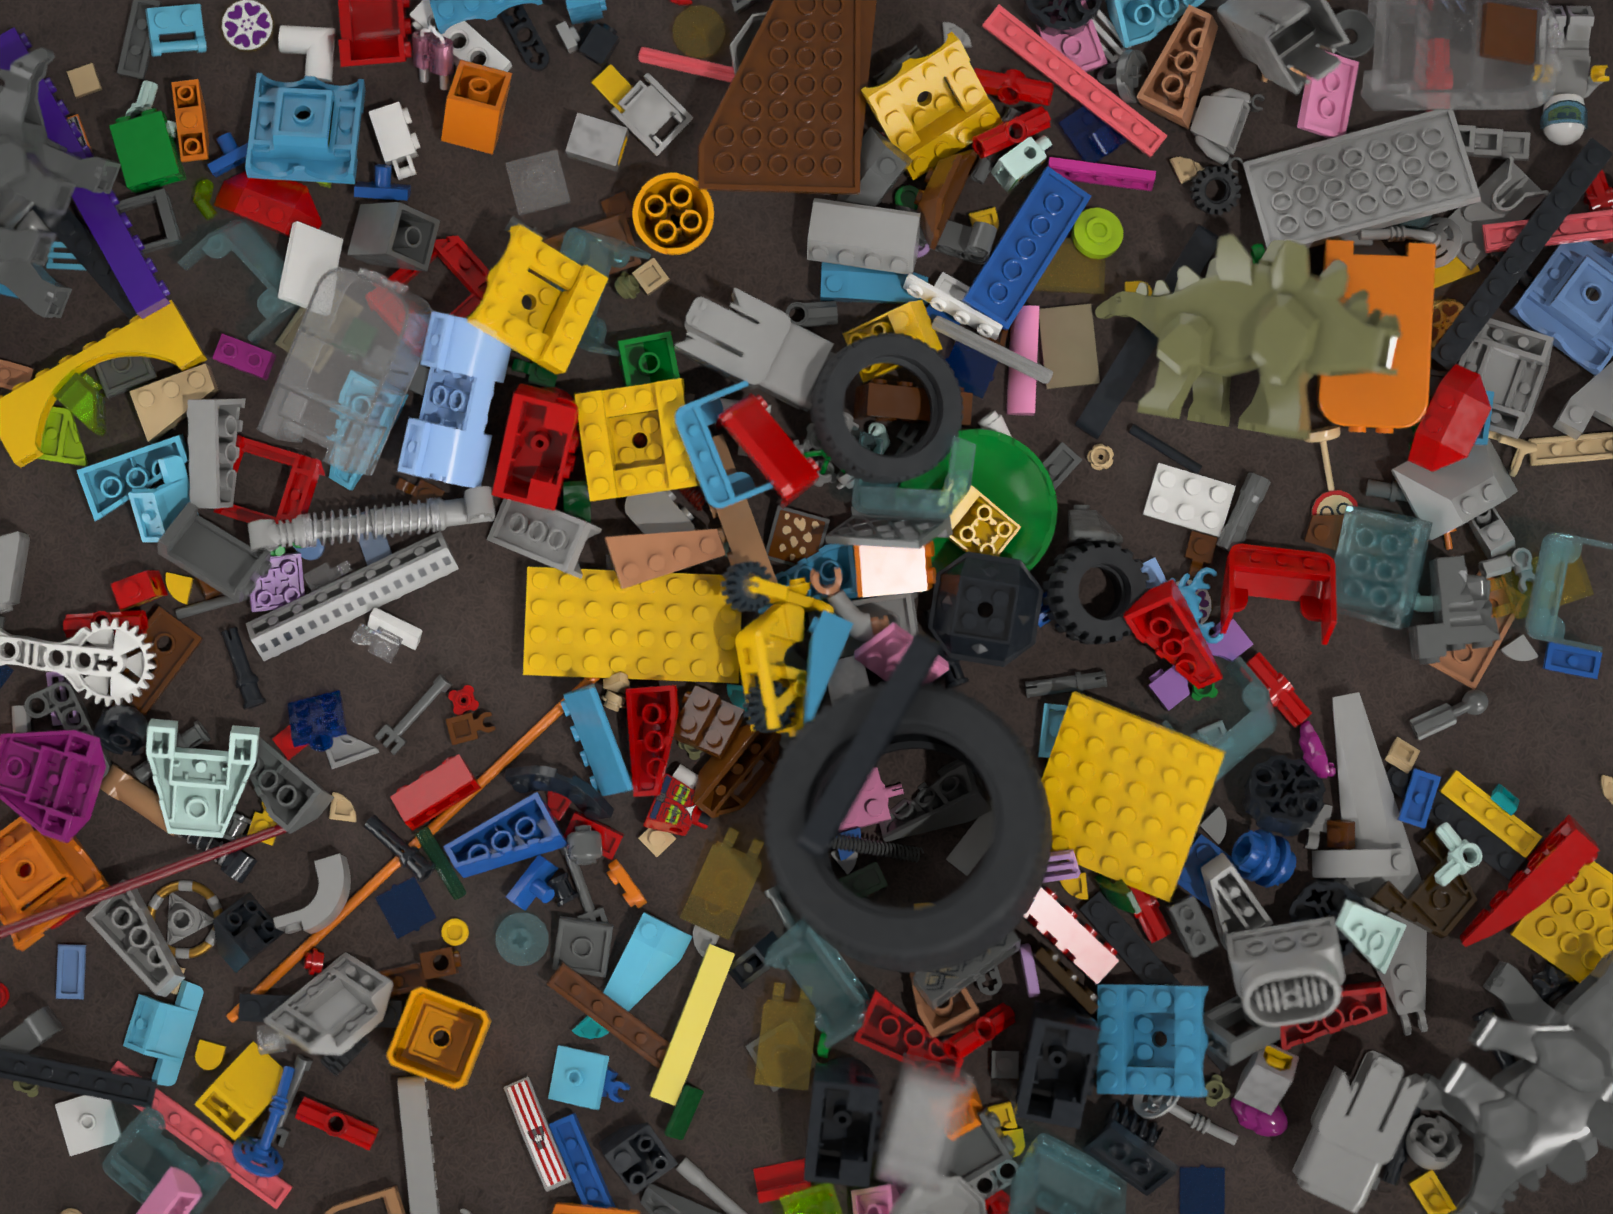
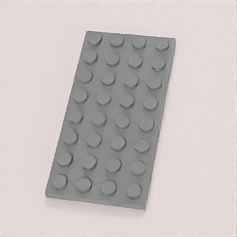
M1452 105L1243 162V168L1266 248H1268L1273 240H1291L1311 248L1325 244L1326 240H1340L1358 235V232L1363 229H1381L1481 202Z

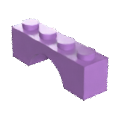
M1234 619L1231 620L1226 634L1223 633L1222 641L1216 644H1210L1206 641L1213 656L1224 658L1229 662L1253 645ZM1221 621L1212 628L1215 633L1211 637H1216L1221 633ZM1174 665L1165 672L1160 668L1149 677L1151 683L1147 687L1166 711H1169L1190 695L1188 680L1175 670Z

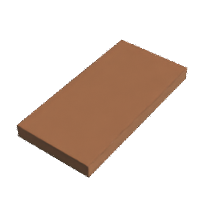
M1493 577L1486 580L1491 582L1489 601L1492 604V618L1496 617L1500 640L1493 641V646L1487 648L1472 649V644H1466V649L1447 651V656L1440 657V662L1428 664L1473 690L1477 687L1527 597Z

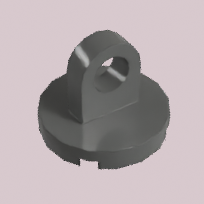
M1130 49L1121 54L1118 63L1104 66L1099 71L1097 78L1108 90L1118 91L1124 102L1136 103L1139 102L1136 96L1147 79L1145 78V71H1148L1149 66L1146 57L1140 50ZM1116 74L1115 77H1113V78H1111V79H1108L1110 76Z

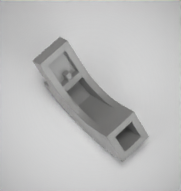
M1410 849L1313 850V878L1410 875Z
M337 854L314 861L319 880V887L314 900L301 910L273 918L276 929L285 931L286 934L300 931L301 926H303L305 932L313 934L330 925L339 916L347 902L351 886V875L347 857Z

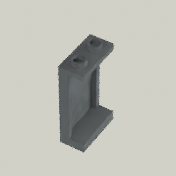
M190 502L187 503L158 540V554L238 603L245 596L249 597L252 594L258 578L266 576L272 566V563H270V551L265 549L263 553L252 552L250 546L198 515V507Z
M985 1107L978 1112L982 1125L954 1140L945 1131L906 1154L901 1162L914 1183L960 1176L968 1183L1003 1161L1012 1159L1015 1154V1144L1008 1134L1004 1135L999 1127L1001 1122L994 1111L990 1112Z

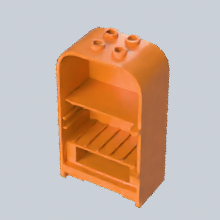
M1326 240L1323 248L1322 273L1334 260L1339 259L1346 263L1349 279L1344 296L1349 299L1352 294L1361 290L1368 291L1369 315L1375 309L1382 311V317L1385 314L1390 316L1396 315L1402 333L1401 338H1396L1390 366L1391 369L1398 370L1397 376L1379 373L1338 376L1317 375L1316 398L1318 409L1324 418L1331 423L1348 426V431L1366 432V427H1376L1375 432L1393 433V428L1411 427L1424 416L1429 400L1436 244L1408 243L1405 245V256L1353 255L1354 241Z

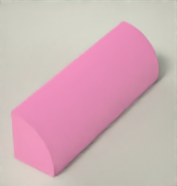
M1023 306L1010 326L1009 350L1037 363L1039 306ZM1009 367L1007 415L1034 416L1036 379Z
M170 1167L136 1214H189L202 1196L200 1187L189 1174L178 1168Z

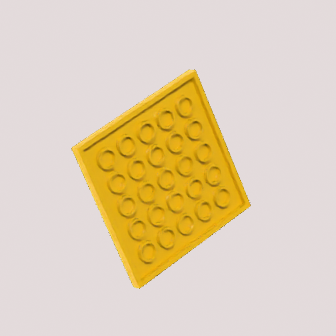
M1074 691L1041 780L1046 791L1051 813L1052 845L1050 852L1073 849L1078 865L1116 881L1122 879L1126 885L1170 902L1226 751Z

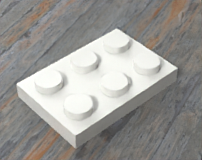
M1158 463L1143 515L1219 538L1236 486Z

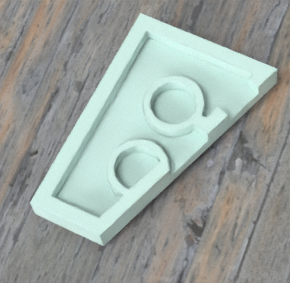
M1346 900L1335 924L1373 967L1384 975L1407 926L1395 919Z

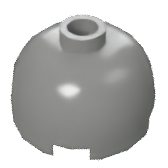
M1425 1115L1415 1119L1406 1136V1149L1410 1158L1420 1167L1429 1170L1443 1169L1450 1165L1458 1156L1462 1144H1460L1457 1136L1459 1134L1458 1129L1441 1116H1437L1435 1119L1425 1118Z

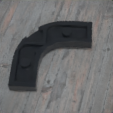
M533 765L508 768L504 778L517 792L551 791L558 793L572 801L588 819L611 818L614 812V808L590 784L575 775L570 779L557 774L558 769Z

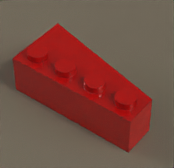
M1381 981L1341 985L1339 1004L1329 1015L1315 1021L1280 1026L1279 1048L1286 1051L1298 1044L1308 1043L1320 1036L1332 1034L1345 1027L1357 1025L1387 1014L1385 986Z

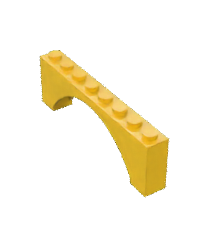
M170 300V304L144 319L139 315L133 317L129 321L130 324L125 327L110 330L106 334V338L99 342L93 341L86 344L82 348L83 351L75 356L68 355L62 358L56 367L43 369L35 375V379L28 383L21 382L12 388V392L4 397L0 395V439L17 466L21 468L44 455L41 450L42 436L54 403L66 386L88 368L115 358L148 357L169 362L178 366L182 371H186L207 360L178 307L172 300Z

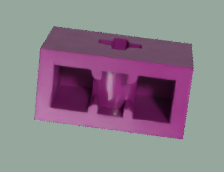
M222 334L212 359L267 381L276 355Z

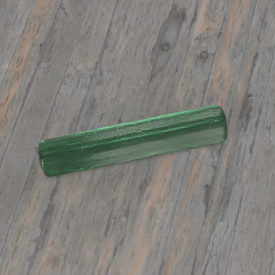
M426 826L418 830L416 837L431 862L436 864L435 869L453 899L458 900L465 896L466 890L429 827Z

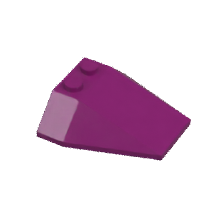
M76 730L1 734L0 799L42 835L68 843L90 820L106 769L100 738Z

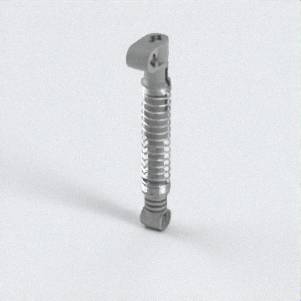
M488 486L470 488L465 491L464 498L443 500L441 498L426 499V503H420L418 499L417 504H412L411 501H409V505H403L400 502V506H395L392 503V507H386L383 504V508L378 509L375 505L374 509H370V513L369 508L366 506V514H361L360 508L357 507V515L353 516L349 508L348 516L345 517L340 509V517L335 518L334 511H331V518L326 519L325 512L323 511L322 519L320 520L317 519V514L314 512L313 520H311V516L308 513L298 515L296 519H292L291 523H289V519L285 520L283 524L282 520L278 521V524L274 520L269 519L253 521L248 524L251 551L255 553H263L265 549L274 551L278 549V544L285 547V543H288V546H292L293 542H295V546L299 545L302 548L315 547L317 539L324 546L326 538L333 545L334 537H337L338 542L341 544L343 536L350 543L353 534L356 541L359 542L361 533L367 541L369 539V532H371L375 540L378 535H381L384 539L386 534H390L393 538L395 533L402 536L404 532L411 535L412 531H416L417 534H420L421 530L428 533L429 529H432L433 532H440L449 526L494 521L495 508L492 488Z

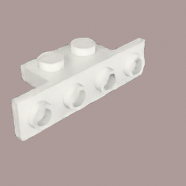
M942 272L934 286L911 273L908 274L903 288L911 296L927 301L934 309L950 314L957 322L973 327L980 335L994 340L998 338L1003 326L962 302L963 297L970 288L969 286Z

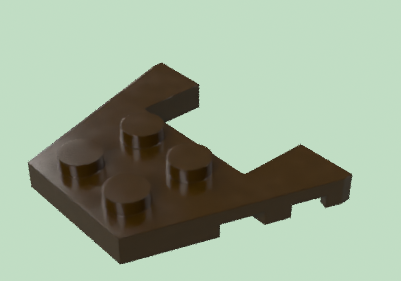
M1434 825L1418 844L1437 864L1410 896L1406 898L1388 880L1379 887L1370 900L1442 939L1457 925L1477 901V898L1465 875L1458 874L1446 886H1441L1435 881V873L1447 863L1449 849L1435 832L1439 826Z

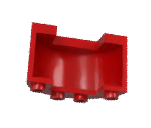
M338 0L341 40H339L341 67L406 62L407 58L412 57L411 42L407 40V34H412L411 18H406L405 8L410 7V0Z

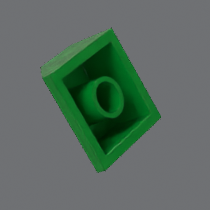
M671 331L621 340L616 343L624 387L680 378Z

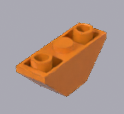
M199 80L171 82L181 162L209 159V133L206 108Z

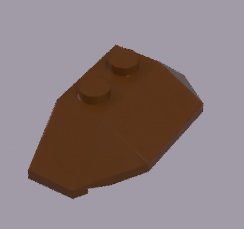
M974 149L940 159L935 169L930 167L924 180L928 185L925 191L919 190L914 204L918 205L916 213H920V227L929 247L934 250L975 164L978 154L975 153Z
M748 724L738 728L722 759L712 756L699 771L693 803L712 818L744 808L776 769L779 758V742L782 735L776 732L761 733L760 730L751 731V727Z

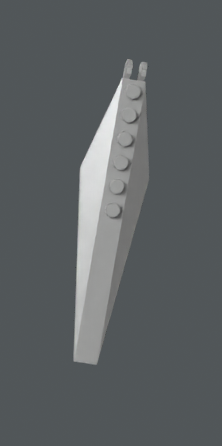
M1356 692L1332 697L1341 820L1355 821V848L1349 850L1410 849V875L1347 877L1345 880L1357 892L1362 893L1367 902L1368 909L1407 925L1385 975L1377 970L1376 972L1385 986L1397 1014L1400 1015L1405 1036L1411 1035L1412 1028L1407 1014L1413 1012L1417 1014L1419 1029L1421 1032H1426L1428 1026L1424 1010H1426L1427 931L1370 900L1379 887L1388 880L1406 898L1410 896L1422 880L1403 823L1397 820L1399 811L1360 693Z

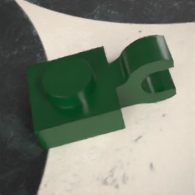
M514 359L512 371L530 375L529 384L540 387H555L558 374L552 373L535 362L530 364Z

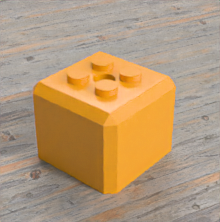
M423 987L417 988L411 992L387 1057L391 1065L448 1087L459 1089L467 1085L492 1021L488 1012ZM440 1030L446 1031L449 1035V1042L442 1047L434 1042V1035Z

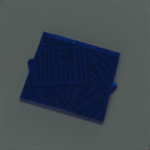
M956 341L949 358H946L945 361L953 369L959 386L965 388V392L973 393V395L983 399L990 381L994 380L993 373L998 361Z
M415 876L399 885H392V889L375 897L397 939L414 930L419 931L421 926L437 918Z
M1200 1165V1167H1180V1214H1225V1167H1205L1204 1165Z

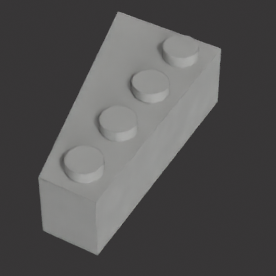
M246 399L188 400L190 503L198 508L233 507L237 472L233 470V464L239 458L240 448L236 447L237 432H242L243 421L239 420L240 408H245Z
M137 888L101 901L85 917L156 995L167 997L185 978Z

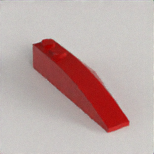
M1569 814L1526 858L1529 861L1527 867L1514 873L1508 884L1509 888L1506 891L1499 890L1489 903V906H1491L1489 911L1485 908L1482 909L1459 936L1461 943L1467 947L1494 935L1541 906L1566 883L1569 885L1574 882L1579 875L1578 871L1585 864L1588 866L1593 863L1597 858V852L1600 849L1595 840Z

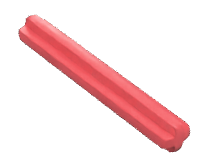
M641 47L638 55L639 61L730 83L735 76L733 67L647 47Z

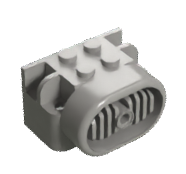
M1335 916L1227 934L1229 959L1235 989L1238 996L1242 999L1245 1012L1252 1020L1265 1026H1284L1319 1020L1335 1010L1341 998V984L1345 980V970L1337 927L1335 925Z

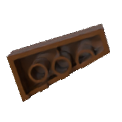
M871 379V383L856 387L854 419L863 420V418L874 416L876 421L887 422L901 419L903 423L921 424L922 421H926L929 425V400L924 387H913L911 382H897V386L887 385V380ZM960 387V394L963 397V421L961 427L971 425L973 393L964 392L965 388Z

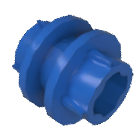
M1262 829L1255 830L1254 832L1249 830V833L1242 834L1232 849V861L1238 866L1240 876L1246 880L1255 881L1256 884L1265 888L1285 883L1296 868V855L1291 851L1287 839L1278 835L1274 836L1272 832H1266Z

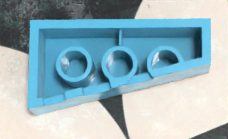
M183 434L77 470L94 520H100L129 501L128 493L133 489H147L163 479L158 459L170 455H178L183 459L184 464L189 462V450Z

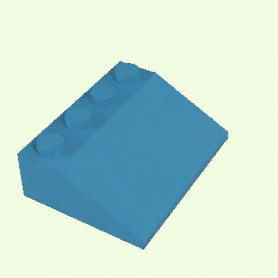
M594 683L563 694L565 700L561 701L565 716L571 715L574 726H571L570 729L575 742L581 740L584 751H581L580 755L585 767L591 766L594 776L589 778L593 788L600 791L602 796L632 790V781Z

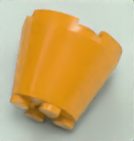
M666 173L652 178L641 188L634 202L633 222L639 237L648 247L666 255H681L696 249L706 240L714 222V207L708 191L698 190V181L679 173ZM672 215L680 218V227L677 229L674 223L671 222Z

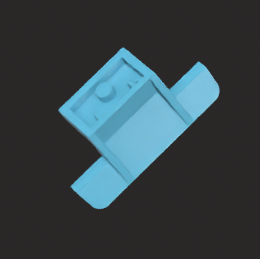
M170 455L158 459L165 484L160 485L156 489H133L128 493L142 542H158L183 508L190 502L188 475L184 461L178 455Z
M182 980L175 1005L139 994L124 1040V1047L143 1055L158 1058L152 1075L153 1080H158L157 1085L172 1086L175 1084L203 997V989L199 985Z

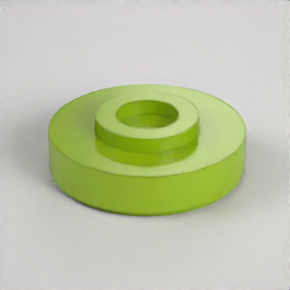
M1090 208L1080 214L1072 227L1071 236L1075 247L1083 255L1093 259H1104L1114 254L1123 240V228L1119 219L1110 211L1102 208Z

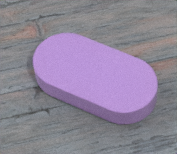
M1029 943L1021 944L1019 952L1029 998L1037 997L1040 995L1032 949Z

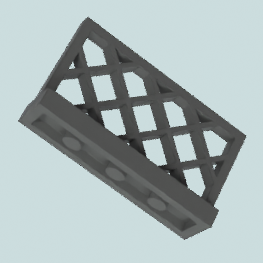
M856 503L851 507L852 516L825 535V539L828 544L921 549L935 537L948 538L953 534L949 508Z

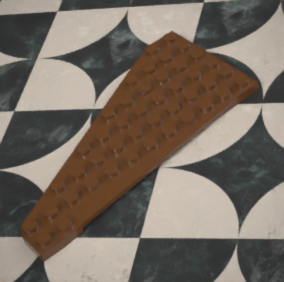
M773 0L698 146V190L860 194V155L866 99L861 89L864 87L868 88L877 0Z

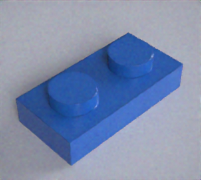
M1549 642L1547 643L1543 669L1598 679L1602 653Z
M1413 769L1397 820L1425 829L1441 777Z

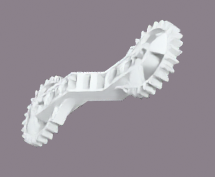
M107 618L103 619L101 627L95 621L91 623L92 631L85 626L74 637L64 642L12 635L0 627V666L11 664L57 672L65 676L77 692L86 689V699L95 695V704L105 699L106 706H110L113 699L117 706L122 705L123 697L130 703L133 701L132 693L140 697L142 692L139 687L148 689L150 686L145 679H153L155 677L149 672V669L157 667L156 664L150 662V659L157 655L156 653H148V649L153 643L145 644L143 642L147 636L146 633L140 636L137 635L139 626H135L130 630L128 620L119 626L118 618L113 619L111 625ZM113 629L116 630L115 640H114V647H113V638H114V630H113ZM86 641H88V642L92 643L93 645H84V644H85ZM7 642L12 643L15 647L16 652L12 657L8 656L4 651ZM141 647L142 652L127 658L125 653ZM54 650H59L63 653L64 661L62 664L54 662L52 658ZM83 652L87 653L91 658V663L88 667L83 666L79 661V656ZM113 656V661L118 663V665L111 668L110 663L99 664V661L107 660ZM127 667L140 678L139 683L137 684L128 679L121 672ZM111 677V695H108Z

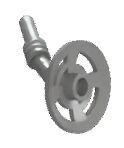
M1443 217L1431 219L1420 226L1419 229L1405 228L1404 225L1388 226L1387 229H1363L1358 232L1359 240L1387 239L1388 242H1398L1411 239L1412 243L1421 241V243L1436 244V256L1442 254L1445 250L1448 252L1442 257L1435 259V268L1450 263L1457 256L1462 246V232L1459 226L1451 219ZM1448 227L1452 229L1453 242L1447 241V234L1444 230Z
M1134 1094L1133 1107L1143 1118H1157L1170 1112L1190 1124V1128L1196 1127V1131L1202 1130V1134L1207 1132L1232 1145H1235L1238 1139V1135L1211 1123V1119L1205 1120V1116L1200 1118V1114L1194 1115L1177 1105L1176 1103L1180 1096H1174L1172 1100L1173 1095H1149L1148 1102L1142 1103L1144 1095ZM1147 1110H1150V1111L1156 1112V1113H1148V1112H1146V1111H1147Z

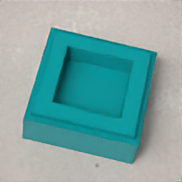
M1498 784L1492 791L1490 799L1509 815H1512L1518 809L1519 799L1503 785Z

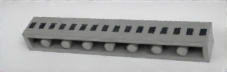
M440 531L246 623V627L252 643L263 661H266L312 638L327 633L329 630L346 622H350L372 611L374 607L378 608L411 591L424 587L430 582L447 576L459 568L450 547Z

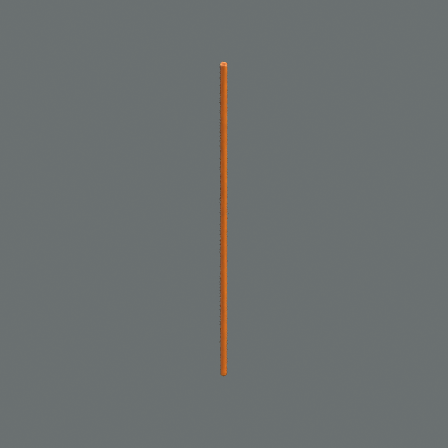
M585 677L573 690L591 683L595 684L600 678ZM561 701L477 779L481 789L442 812L408 845L419 849L564 713ZM395 856L346 902L339 916L330 925L313 933L250 993L265 994L307 952H310L312 948L401 866L399 863L400 859ZM239 1003L226 1015L232 1023L239 1017Z

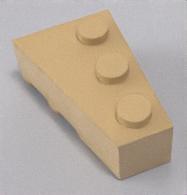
M205 363L129 392L147 441L154 444L187 417L188 400L210 399L219 390L210 366Z

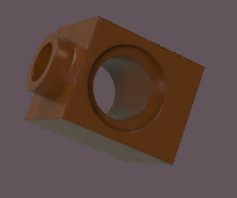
M454 946L419 953L425 980L459 973L458 967H462L460 952L454 951ZM438 955H444L448 958L449 965L447 969L440 970L436 967L435 959Z

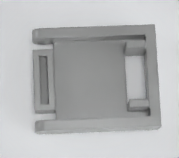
M647 72L643 77L650 85L647 87L639 80L617 103L624 112L621 114L615 107L610 112L652 154L658 156L693 117ZM673 117L679 124L661 141L654 134Z

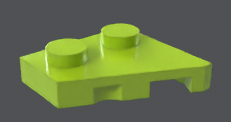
M52 407L42 436L41 450L44 455L37 459L88 467V461L72 410Z

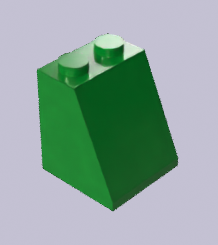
M156 108L141 112L142 116L131 119V116L118 118L115 120L116 124L109 125L126 186L135 194L187 179L166 115L162 111H157Z

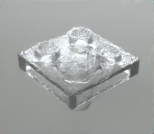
M557 150L505 163L519 216L571 203Z

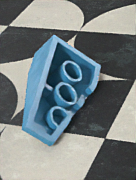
M823 610L820 618L814 617L808 630L813 634L809 641L803 725L807 721L811 722L854 624Z

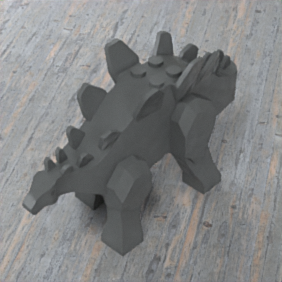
M39 48L15 60L11 65L10 71L0 70V78L5 81V86H0V284L7 286L36 314L44 318H61L72 288L56 282L42 267L46 263L51 245L57 234L46 229L20 231L15 230L14 226L34 205L47 212L64 215L75 187L85 188L95 193L103 192L110 194L121 164L101 157L80 158L69 153L66 147L47 137L38 101V86L40 80L45 77L47 66L55 58V54L51 49Z
M1613 949L1601 958L1594 970L1566 995L1554 1009L1540 998L1515 967L1507 962L1499 961L1483 985V988L1499 999L1510 1020L1499 1019L1486 1012L1468 1038V1041L1482 1049H1501L1522 1058L1496 1074L1490 1082L1456 1057L1441 1080L1426 1072L1423 1074L1422 1077L1427 1080V1083L1416 1106L1422 1110L1443 1111L1459 1122L1461 1129L1471 1136L1474 1141L1473 1176L1469 1193L1460 1200L1457 1208L1448 1214H1490L1491 1211L1503 1214L1504 1208L1501 1205L1504 1204V1199L1510 1202L1516 1200L1513 1192L1519 1188L1518 1182L1531 1191L1539 1189V1179L1545 1176L1546 1165L1550 1171L1566 1182L1574 1184L1586 1178V1161H1589L1597 1154V1140L1603 1146L1613 1149Z

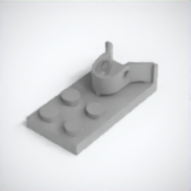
M1512 155L1478 188L1481 202L1459 207L1448 218L1454 221L1462 232V246L1457 257L1470 270L1488 254L1485 253L1482 225L1523 220L1549 194L1547 190H1541L1514 164V157ZM1448 227L1444 230L1447 234V241L1453 242V232Z
M504 498L487 540L582 579L583 574L578 564L579 556L586 540L601 533L602 529L558 510L552 511Z
M917 592L852 601L861 612L869 613L870 618L878 616V619H884L883 615H887L889 625L894 622L912 636L918 631L914 602ZM818 610L808 612L809 624L811 625L815 616L820 618L822 613ZM848 635L839 658L853 656L854 651L865 643L855 640L851 635Z

